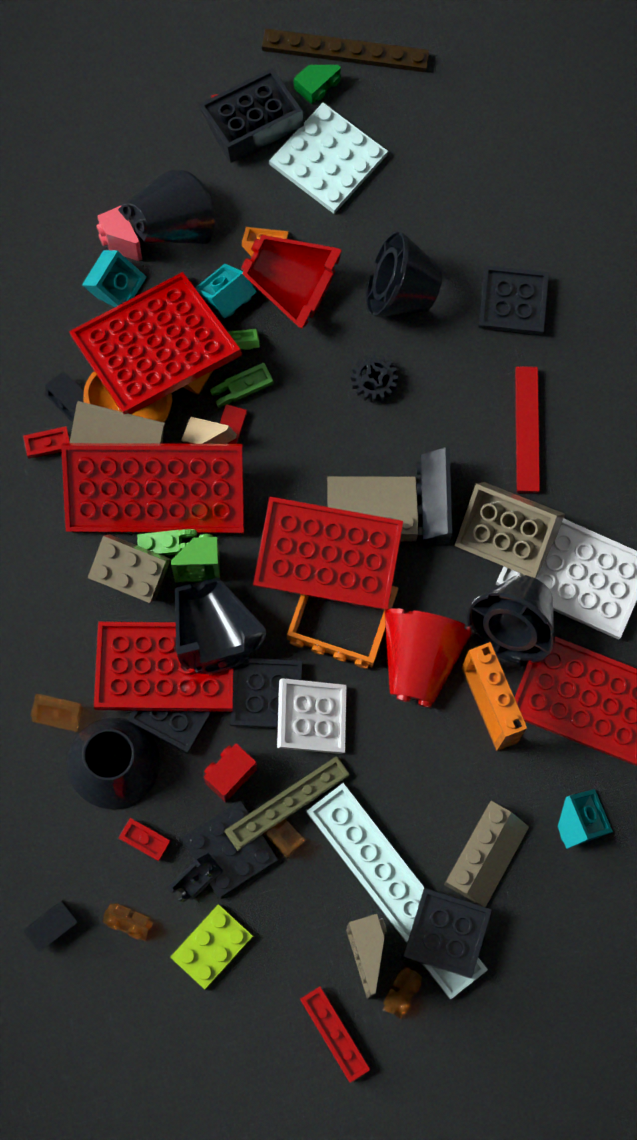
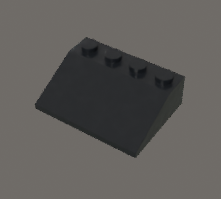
M272 68L198 104L221 150L230 163L304 126L302 109Z

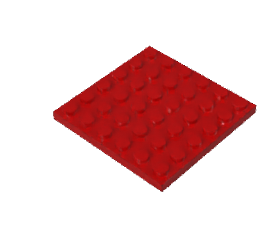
M183 272L69 331L72 339L123 414H133L242 355L239 346Z

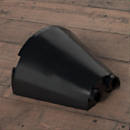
M171 170L163 173L118 209L127 221L132 219L135 222V231L146 242L207 244L214 231L215 219L212 218L211 208H214L209 192L195 175L184 170Z
M218 577L204 580L199 587L194 588L191 585H184L175 588L176 653L179 662L187 670L191 668L199 674H213L232 669L249 659L248 655L253 650L258 651L263 644L266 636L264 626Z

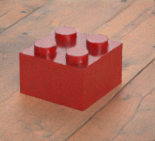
M237 743L233 747L227 746L220 754L222 758L216 764L212 762L204 771L205 784L225 803L257 770L256 761Z

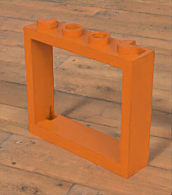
M392 586L388 609L393 608L398 587ZM301 595L287 633V640L290 641V644L300 648L303 645L310 647L313 652L324 655V653L332 654L334 659L345 662L346 659L355 662L354 665L360 668H373L386 629V610L383 612L369 657L297 634L309 596Z
M491 642L468 651L462 670L496 751L518 743L527 730V726ZM519 720L522 726L515 729L513 722Z

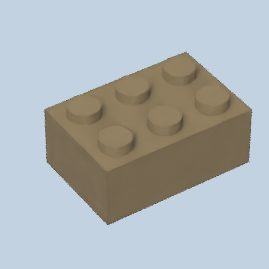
M108 534L102 538L88 578L151 603L156 601L171 559Z

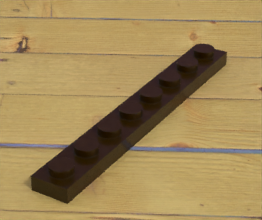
M266 28L262 43V51L418 72H426L429 50Z

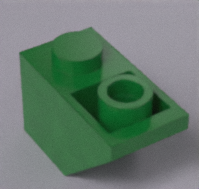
M308 65L294 78V89L312 105L316 100H321L331 86L335 87L340 82L341 67L339 65Z

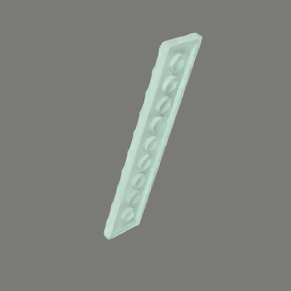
M342 783L306 812L407 943L424 887L348 788ZM479 958L477 959L472 979L423 964L449 999H452L488 970Z

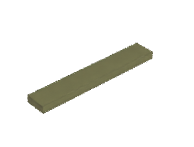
M336 756L227 828L225 833L238 851L349 777L350 774Z

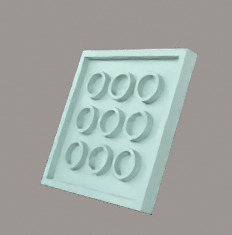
M322 103L304 122V126L299 128L269 160V165L335 214L387 156L388 151L326 104Z

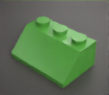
M203 534L199 538H193L171 560L175 583L203 582L204 580L217 577L220 579V557L217 537Z

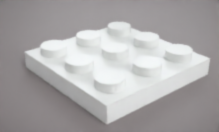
M280 679L277 748L336 754L345 753L346 685Z

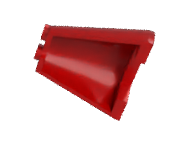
M261 235L260 239H256L252 245L251 251L254 253L251 259L246 258L242 265V274L298 327L304 329L309 322L307 321L308 317L312 318L330 286L336 272L334 265H338L342 250L329 246Z
M388 609L385 611L390 694L397 696L396 699L399 701L410 702V699L418 701L419 706L431 708L470 638L472 628L467 626V629H464V623L436 614L415 610L404 613V609Z

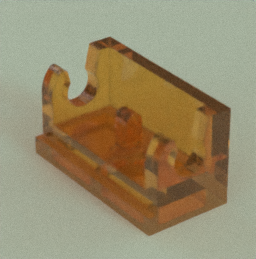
M36 694L31 711L32 722L77 732L83 707L80 703Z
M286 819L264 833L286 858L306 841Z

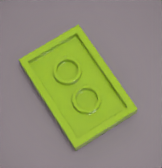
M218 904L170 958L206 990L253 936Z

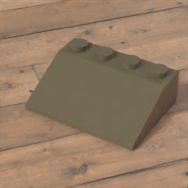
M78 401L70 443H163L165 423L131 414H123L120 411Z
M327 477V507L402 520L403 526L400 541L417 540L418 512L415 477Z
M486 482L477 483L455 546L524 575L536 578L558 535L565 514Z
M377 914L349 922L346 929L367 999L376 993L384 934L387 932L383 918L378 919Z

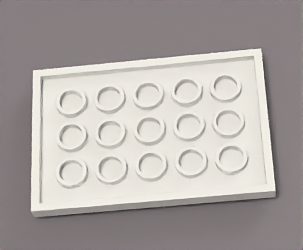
M563 518L558 535L536 579L549 588L553 597L554 611L619 640L637 601V551ZM504 566L496 585L502 584L513 576L524 574Z

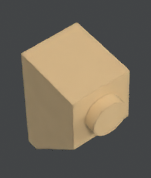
M190 417L181 441L184 444H226L235 439L237 434L228 425Z

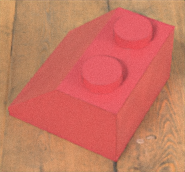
M121 206L98 215L99 224L96 227L102 245H107L109 250L119 251L124 257L136 261L143 260L139 240L130 222L118 211Z

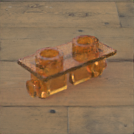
M110 903L108 909L105 910L103 922L114 930L119 929L128 933L134 939L146 941L148 930L150 931L153 921H150L149 917L135 912L133 917L129 918L128 915L131 909L118 903Z
M404 967L403 971L400 970L393 984L400 990L398 993L392 989L389 991L383 1003L385 1005L383 1010L401 1019L402 1015L406 1014L409 1010L413 994L421 986L422 976L407 967Z

